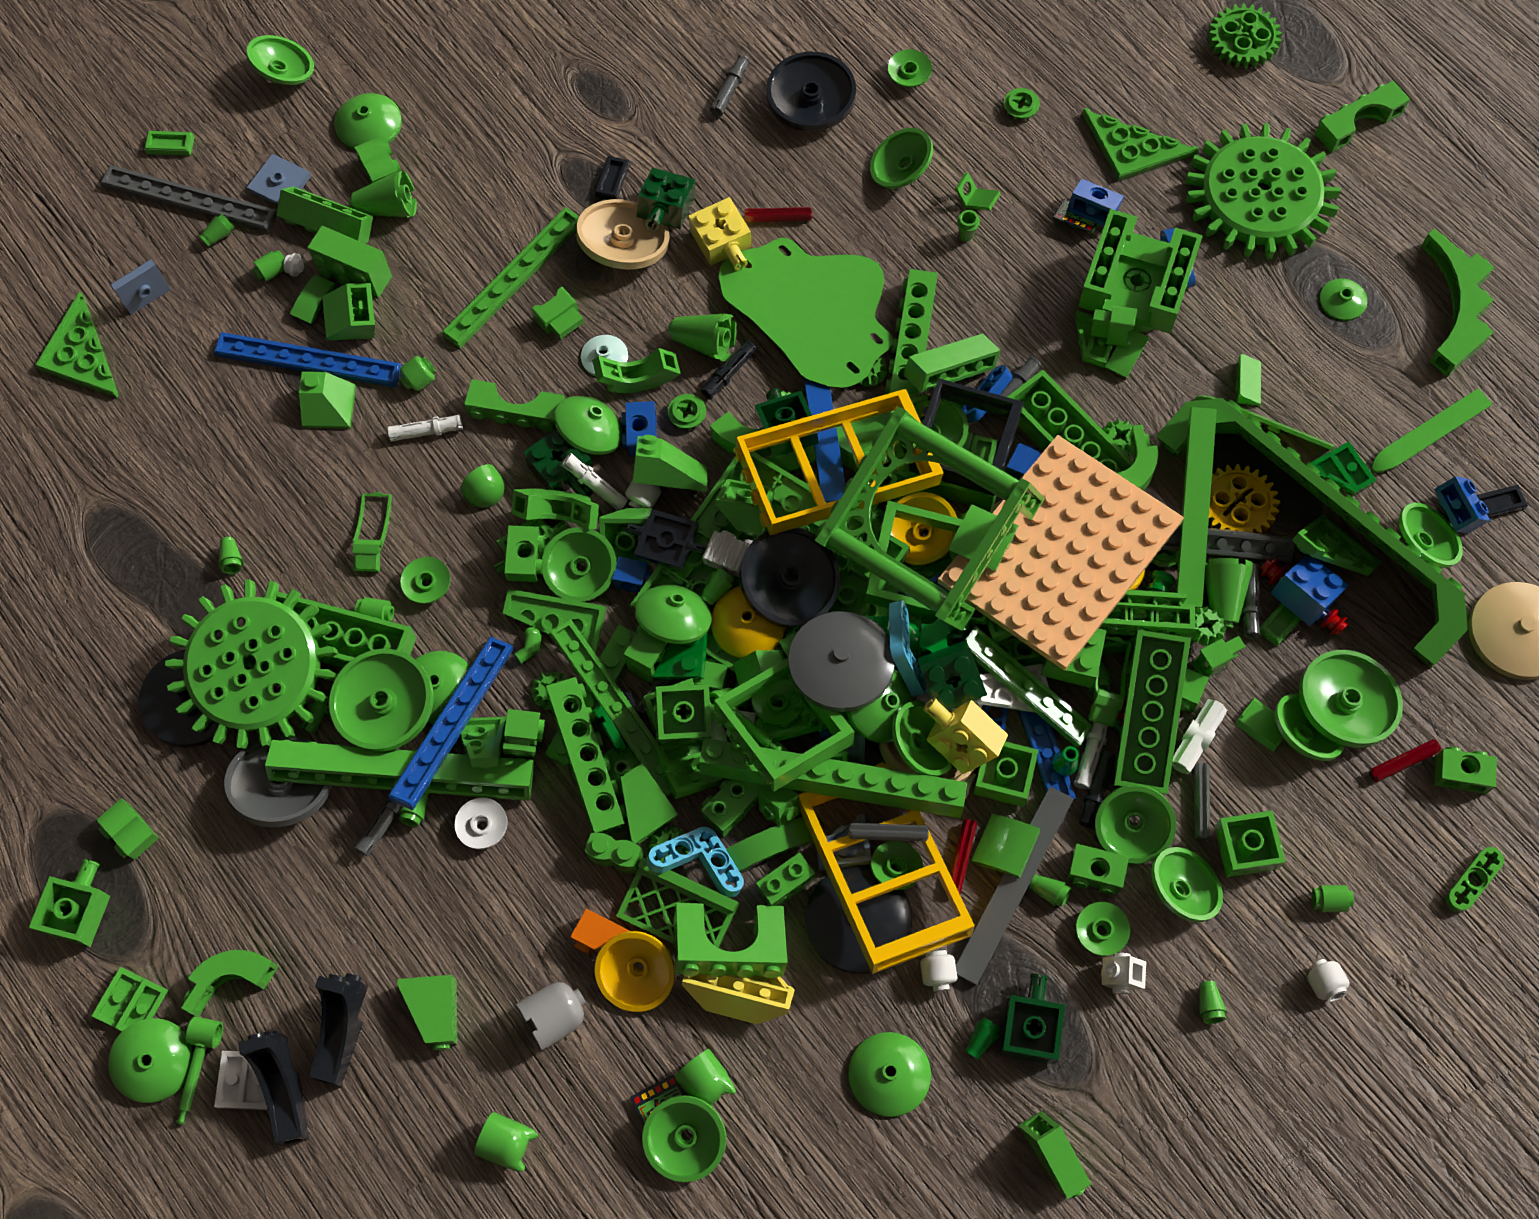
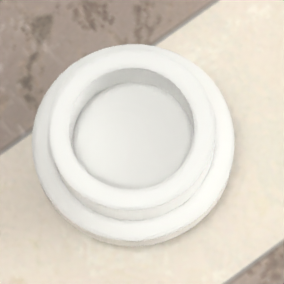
M293 253L286 256L284 270L290 276L297 277L304 269V261L301 259L300 254Z

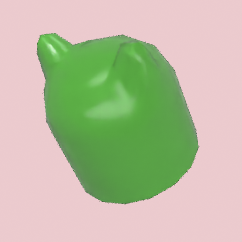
M710 1049L703 1051L693 1058L674 1076L688 1096L699 1098L712 1107L725 1093L733 1095L736 1092L727 1071Z
M492 1112L479 1135L474 1155L515 1172H523L525 1166L522 1158L526 1152L528 1142L537 1139L538 1134L534 1129Z

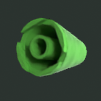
M397 171L353 192L352 197L349 199L352 209L371 216L410 217L414 216L417 210L416 198L412 199L411 191L415 190L410 177L405 171Z
M724 313L675 317L669 323L668 333L671 335L672 340L717 361H726L731 353H727L729 347H734L737 329L736 321L731 320L733 315Z
M1235 558L1209 559V564L1205 562L1204 575L1209 608L1212 611L1217 610L1219 618H1224V627L1231 629L1233 624L1239 623L1253 570V562L1245 560V565L1238 564V559Z

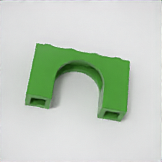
M676 903L674 913L675 974H683L689 977L696 975H711L713 977L734 975L741 978L751 976H765L766 978L783 977L787 966L784 906L757 905L753 918L754 943L745 950L729 952L719 949L707 938L704 928V904Z

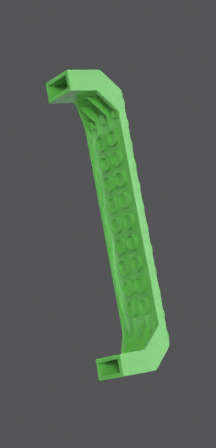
M1223 398L1186 401L1156 435L1160 444L1174 456L1180 459L1187 451L1190 408L1217 409L1215 434H1239L1432 591L1436 625L1414 647L1412 652L1431 668L1435 666L1467 631L1465 593L1461 591L1463 586L1452 577L1447 580L1440 574L1442 569L1431 560L1426 563L1421 559V552L1413 545L1408 544L1405 546L1400 542L1401 536L1393 529L1388 527L1385 530L1379 525L1380 519L1372 512L1364 513L1359 509L1360 503L1350 495L1343 496L1339 491L1340 487L1329 478L1326 481L1322 479L1319 475L1320 471L1309 462L1306 465L1302 463L1299 459L1300 455L1291 447L1285 449L1281 446V440L1271 431L1265 433L1260 427L1261 423L1251 415L1245 417L1241 412L1242 408L1230 399L1227 402Z

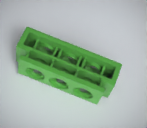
M1128 590L1099 629L1106 630L1108 635L1136 636L1138 630L1190 637L1195 630V605L1183 604L1187 599L1186 593Z
M508 709L504 734L506 742L503 743L504 755L535 759L537 742H542L545 720L540 719V713Z

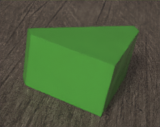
M755 650L735 662L733 666L738 685L740 686L785 660L783 651Z

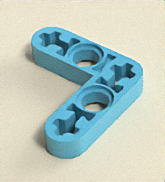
M903 600L892 602L889 604L890 649L893 660L911 696L925 695L927 693L925 679L910 650L909 617L906 605Z
M709 827L695 829L653 847L648 854L646 864L655 873L666 872L699 858L719 892L726 897L737 896L744 885L743 877L717 834ZM702 837L704 840L708 839V845L705 841L700 842V838ZM677 845H684L689 853L681 855L676 851L675 847ZM655 856L659 859L665 857L664 862L662 863L660 860L655 861ZM711 858H721L724 866H714L711 863ZM727 880L730 883L735 882V886L733 887L732 885H726Z

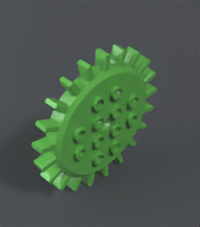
M1264 123L1259 134L1260 136L1251 137L1247 124H1242L1239 131L1240 139L1234 141L1226 129L1221 131L1219 140L1224 146L1221 149L1209 140L1204 143L1202 151L1211 157L1210 161L1194 155L1191 166L1205 173L1203 175L1188 172L1185 184L1201 186V190L1188 191L1186 203L1203 202L1204 206L1196 209L1192 218L1194 221L1208 216L1213 222L1207 227L1205 233L1207 237L1214 235L1220 229L1228 234L1224 240V249H1229L1233 245L1234 240L1237 239L1246 242L1244 247L1245 257L1251 255L1255 245H1265L1267 259H1272L1276 250L1275 245L1283 243L1288 255L1293 256L1297 250L1295 238L1299 237L1309 248L1313 246L1316 237L1308 230L1310 227L1324 235L1328 231L1331 224L1317 215L1319 213L1334 218L1339 206L1323 202L1324 199H1337L1341 192V187H1324V182L1332 181L1337 171L1336 169H1330L1320 172L1317 166L1323 163L1326 153L1323 151L1310 158L1304 153L1307 151L1310 139L1305 138L1297 147L1288 143L1291 129L1289 128L1282 132L1280 139L1269 137V124ZM1258 184H1267L1270 189L1262 190Z
M247 579L244 581V598L235 599L233 590L224 584L220 586L221 594L225 601L224 604L215 608L212 601L202 596L198 600L201 607L208 614L200 622L195 617L186 614L181 617L184 623L192 627L194 631L189 640L180 636H171L170 638L171 643L186 649L183 660L171 659L165 661L166 667L174 670L183 669L184 680L173 682L167 688L168 691L173 693H180L184 690L189 692L191 698L176 708L178 713L185 715L196 707L203 712L195 721L192 729L201 733L212 720L219 723L213 736V742L223 744L230 728L238 730L237 748L247 749L250 731H259V741L263 747L267 748L270 747L272 741L270 728L279 725L282 734L292 739L295 737V733L288 720L295 714H298L302 720L311 724L315 721L313 715L304 708V705L310 697L318 702L328 703L329 698L323 692L316 691L315 687L318 678L335 680L337 674L329 669H320V658L338 655V650L330 646L319 648L316 640L332 631L330 625L321 624L311 629L307 624L320 610L316 605L310 604L300 614L293 610L301 596V593L292 589L285 601L280 603L276 601L279 584L269 581L264 598L256 597L255 582ZM245 618V625L239 627V620ZM279 627L280 633L274 636L273 630ZM222 631V638L217 640L216 634ZM256 640V641H257V646H256V648L251 649V648H250V643H251L252 641ZM291 649L292 655L289 658H285V651ZM233 653L235 656L234 660L228 662V655ZM249 656H254L256 659L254 668L246 670L244 668V660ZM265 662H268V663H269V668H268V670L263 671V670H262V665H263ZM211 666V673L206 675L204 672L205 668ZM242 675H245V676H246V681H245V683L240 684V683H239V678H240ZM280 684V692L274 693V686ZM219 688H222V689H223V695L220 696V697H217V696H216V691H217ZM254 697L258 699L256 706L251 705V700Z

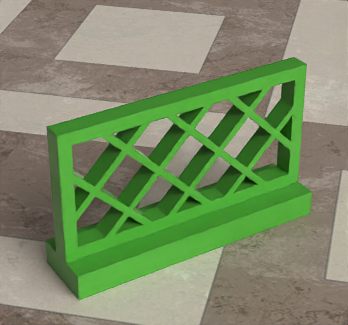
M642 857L638 865L639 869L616 917L674 944V923H670L666 910L675 907L676 903L697 900L700 904L713 908L706 911L704 906V917L709 929L705 933L706 935L711 934L714 945L719 948L741 903L671 870L655 873L648 868L646 864L647 859ZM642 876L652 880L655 888L654 891L641 895L638 884ZM657 882L665 886L658 888ZM671 888L676 891L679 901L665 906L660 892ZM635 891H636V894H637L638 897H635V898L632 899V897H633V895H634V893H635ZM680 893L688 896L689 898L682 900ZM657 894L661 908L647 913L643 898ZM639 900L644 915L636 918L625 915L628 905ZM663 911L667 926L660 929L653 928L649 916ZM716 911L726 914L723 925L712 929L708 914ZM645 918L647 925L638 920ZM669 929L671 936L663 933L662 931ZM720 930V932H719V934H718V936H717V938H716L715 935H714V932Z

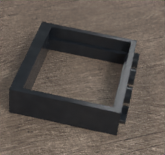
M939 378L936 387L931 388L929 391V407L924 406L920 419L923 421V425L932 429L942 399L1008 417L992 464L1003 471L1022 414L1024 402ZM909 463V472L921 475L916 463ZM940 464L944 473L941 481L992 496L995 495L949 467Z

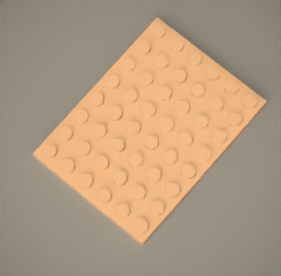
M1057 435L1022 477L1030 482L1045 497V500L1032 520L1019 513L1014 521L1019 527L997 571L986 567L965 602L1065 671L1179 527L1184 517ZM1003 500L992 514L998 515L1006 501ZM957 555L938 578V583L951 591L969 559Z

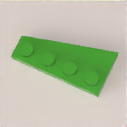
M508 589L503 614L548 635L550 631L571 619L597 656L607 608L597 604Z

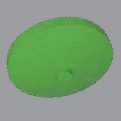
M394 649L371 650L352 659L336 677L329 698L330 715L339 733L353 745L375 752L393 750L410 742L425 727L433 708V686L426 670L410 655Z
M1351 650L1326 652L1311 662L1300 680L1299 699L1303 712L1314 728L1333 742L1354 748L1371 747L1384 741L1395 731L1400 723L1403 712L1400 689L1386 668L1367 655Z

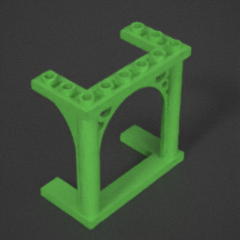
M897 406L896 410L888 415L883 431L875 436L872 442V449L868 455L864 456L859 462V470L856 475L846 483L843 496L833 504L830 511L831 515L827 522H824L819 527L815 541L842 557H847L934 611L936 613L935 616L963 631L976 610L965 603L966 598L1019 513L1032 520L1045 497L1030 482L1023 478L1017 480L919 423L906 410ZM897 442H901L907 447V453L903 459H898L895 456L894 447ZM914 447L922 450L921 453L913 455ZM890 457L892 460L891 464L888 467H884V463H887V459ZM929 461L942 464L1006 501L950 592H947L888 555L878 544L873 534L870 512L878 487L893 471L909 463ZM875 480V482H876L875 486H874V487H870L871 484L873 483V481ZM863 501V509L861 511H857L856 509L860 506V502ZM862 517L864 520L862 527L857 530L848 529L847 523L851 518ZM864 533H867L866 542H864L861 537L859 538V536L863 535Z

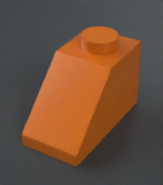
M585 909L571 935V939L576 943L574 947L585 954H588L590 951L598 954L608 940L630 930Z

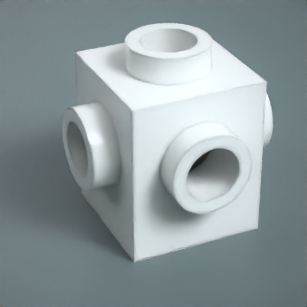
M1114 953V957L1103 958V968L1101 970L1102 985L1113 988V993L1129 994V990L1145 989L1146 961L1134 958L1127 953Z

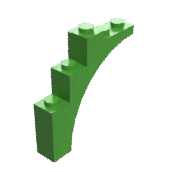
M1434 228L1428 233L1421 247L1434 259L1445 276L1450 288L1453 316L1448 337L1437 349L1430 363L1449 377L1484 346L1494 332L1486 323L1478 319L1494 301L1485 290L1480 288L1488 279L1494 267L1488 260L1482 258L1477 253L1471 258L1468 257L1463 250L1457 248L1445 235L1439 233Z

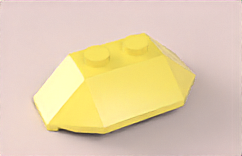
M684 975L682 986L705 1011L757 1025L787 1014L794 995V989L788 986L781 977L751 976L741 978L734 975H724L722 977L696 975L689 977Z

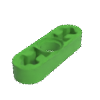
M1487 847L1475 856L1446 894L1445 902L1450 910L1460 913L1466 911L1474 904L1504 864V856L1500 850L1495 847ZM1489 855L1493 856V863L1485 870L1481 868L1487 861L1486 857ZM1469 873H1476L1480 876V886L1476 887L1470 884L1468 880ZM1467 890L1468 893L1462 899L1464 903L1457 904L1455 902L1457 900L1456 896Z

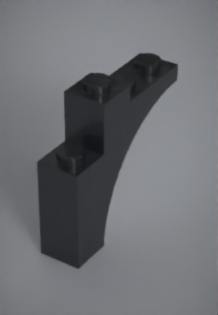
M346 973L345 977L329 974L328 978L318 976L315 988L318 990L321 998V1027L317 1050L309 1077L317 1081L342 1087L363 1022L357 1018L368 986L361 982L362 977L350 973Z
M276 1030L247 1036V1041L238 1043L239 1053L250 1064L261 1087L270 1117L274 1143L284 1146L309 1139L300 1073L292 1070L288 1037L278 1033Z

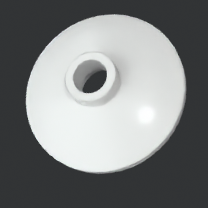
M476 798L468 801L460 808L455 818V831L458 838L463 844L473 849H486L494 846L502 839L507 829V816L504 809L499 803L489 798ZM481 822H486L487 827L485 829H478V825Z

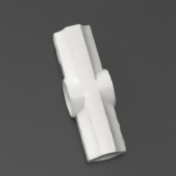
M1208 699L1196 720L1191 722L1181 739L1182 743L1173 755L1172 766L1175 770L1189 775L1200 755L1206 751L1216 734L1215 730L1226 715L1227 709L1222 703Z

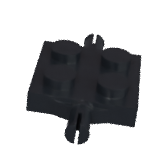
M652 509L648 520L642 527L628 523V527H626L627 534L638 536V545L634 552L637 558L680 571L683 570L687 557L691 552L704 555L707 548L705 545L695 543V537L700 527L698 522Z

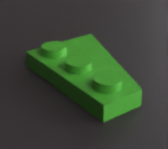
M506 717L470 718L460 734V738L471 767L486 769L498 766L505 738Z

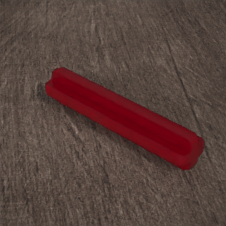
M811 207L746 208L744 219L745 222L810 221L812 219Z
M1432 739L1371 768L1369 775L1374 782H1379L1439 753L1442 750L1441 745L1436 739Z
M965 819L962 824L950 874L959 894H961L977 827V822Z

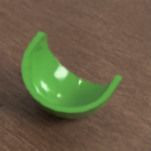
M486 464L469 473L463 480L460 490L464 498L471 505L478 508H488L501 500L505 486L501 475L491 464Z

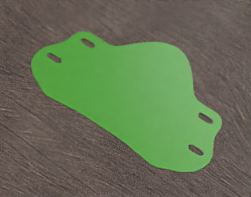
M778 238L759 248L741 250L745 259L751 263V268L744 267L742 269L741 265L738 264L740 270H735L729 258L720 267L719 280L722 294L726 301L757 324L783 350L799 373L806 379L829 387L844 388L853 386L868 376L875 361L888 351L893 344L892 335L875 318L876 308L883 290L884 275L880 265L870 258L860 255L811 256L806 254L792 240ZM779 246H785L791 252V255H784L779 250ZM870 334H877L883 340V343L877 344L870 337ZM852 362L860 370L859 373L854 374L846 364Z

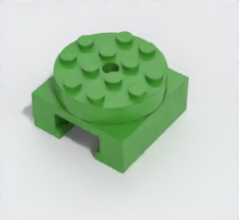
M1110 209L1078 307L1094 312L1095 309L1112 312L1113 306L1137 309L1135 331L1146 332L1155 329L1171 334L1203 235L1174 228L1170 243L1133 233L1137 216Z

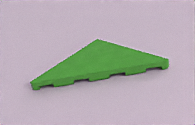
M1084 108L1082 111L1084 119L1118 181L1197 155L1199 152V148L1194 145L1190 147L1181 144L1179 140L1165 135L1161 137L1150 133L1148 129L1134 124L1130 126L1121 123L1117 118L1090 112L1088 108Z
M78 292L35 367L39 371L118 398L119 394L85 297L82 293Z

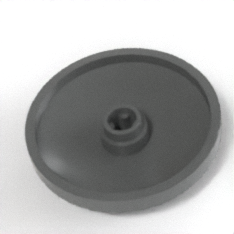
M839 611L817 616L807 622L797 632L790 646L788 664L792 682L806 700L828 711L850 712L869 706L884 694L892 680L895 662L891 654L890 639L879 625L860 614Z
M284 735L271 736L272 740H290L293 742L305 743L311 742L307 739L298 736H295L292 739L287 738ZM259 740L249 744L247 749H242L233 758L227 768L224 779L228 802L239 817L249 823L262 827H284L305 820L324 804L330 794L332 785L269 781L265 764L270 747H263Z

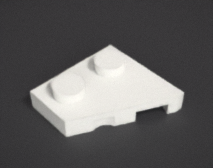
M222 1051L214 1107L267 1110L261 1087L248 1061L240 1055L239 1051Z

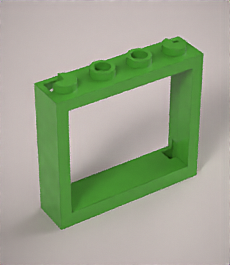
M888 501L884 510L877 542L887 552L895 517L955 533L963 519ZM870 572L863 602L889 608L890 603L903 600L909 614L933 620L938 619L934 611L915 599L878 589L880 578Z
M789 657L714 700L715 711L713 714L717 718V723L720 726H725L731 742L734 745L738 744L746 762L756 767L760 780L768 784L773 791L778 790L853 745L854 730L839 712L822 709L806 700L833 736L780 768L776 769L731 709L785 677H788L792 682L788 664Z

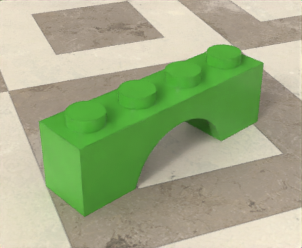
M1394 81L1386 85L1381 84L1368 95L1363 94L1350 105L1345 104L1337 112L1322 117L1318 123L1319 126L1315 135L1333 153L1351 142L1356 131L1355 121L1362 118H1374L1387 123L1404 113L1410 99Z
M472 379L464 405L468 415L478 420L486 418L501 424L509 422L524 428L532 426L552 432L557 429L554 423L555 410L559 403L565 399V395L541 391L530 402L511 404L499 396L495 383Z

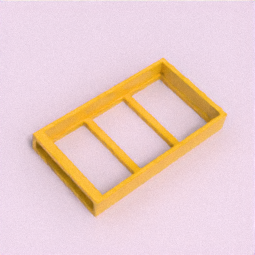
M906 389L737 437L736 447L733 448V452L736 453V456H734L737 463L741 462L743 480L745 484H750L752 502L754 506L758 505L761 512L759 513L760 522L764 528L767 527L770 535L830 517L831 508L836 502H825L799 438L842 426L859 465V462L865 455L851 423L895 411L897 406L906 410L921 423ZM790 441L817 506L776 518L749 452ZM914 447L913 455L920 454L922 450ZM929 461L915 462L921 475L880 488L878 487L872 505L940 485L944 474L940 464ZM875 480L873 481V483L871 484L870 487H874V486H875V484H876ZM863 501L860 502V506L857 509L864 507Z
M884 762L879 763L875 766L890 769L886 763L884 764ZM809 792L798 795L800 813L872 974L972 936L975 925L930 832L928 840L921 842L932 865L851 894L833 852L866 839H851L847 835L828 842L812 807L838 797ZM906 809L907 814L880 823L926 825L920 811ZM937 874L957 917L875 948L856 904Z

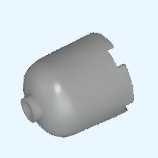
M554 982L523 998L516 1005L525 1022L532 1021L536 1029L532 1032V1035L541 1050L557 1043L582 1025L584 1021L582 1005L586 1002L579 989L573 991L564 982Z

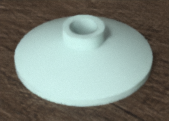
M599 335L590 339L584 345L581 352L582 365L593 376H595L592 360L597 356L617 362L628 361V351L625 344L617 337L611 335ZM607 351V353L601 354L600 352Z

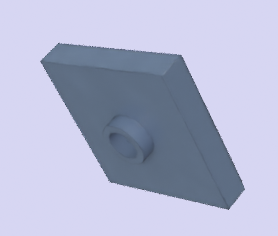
M272 154L247 186V189L250 193L278 206L281 189L291 186L302 189L311 178L310 171Z
M152 259L111 284L130 314L135 313L171 290Z

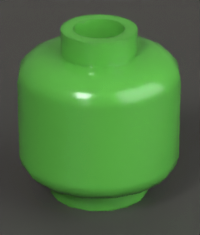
M414 356L401 366L400 372L402 377L399 379L408 390L413 388L415 391H421L434 381L436 369L425 356L423 358Z

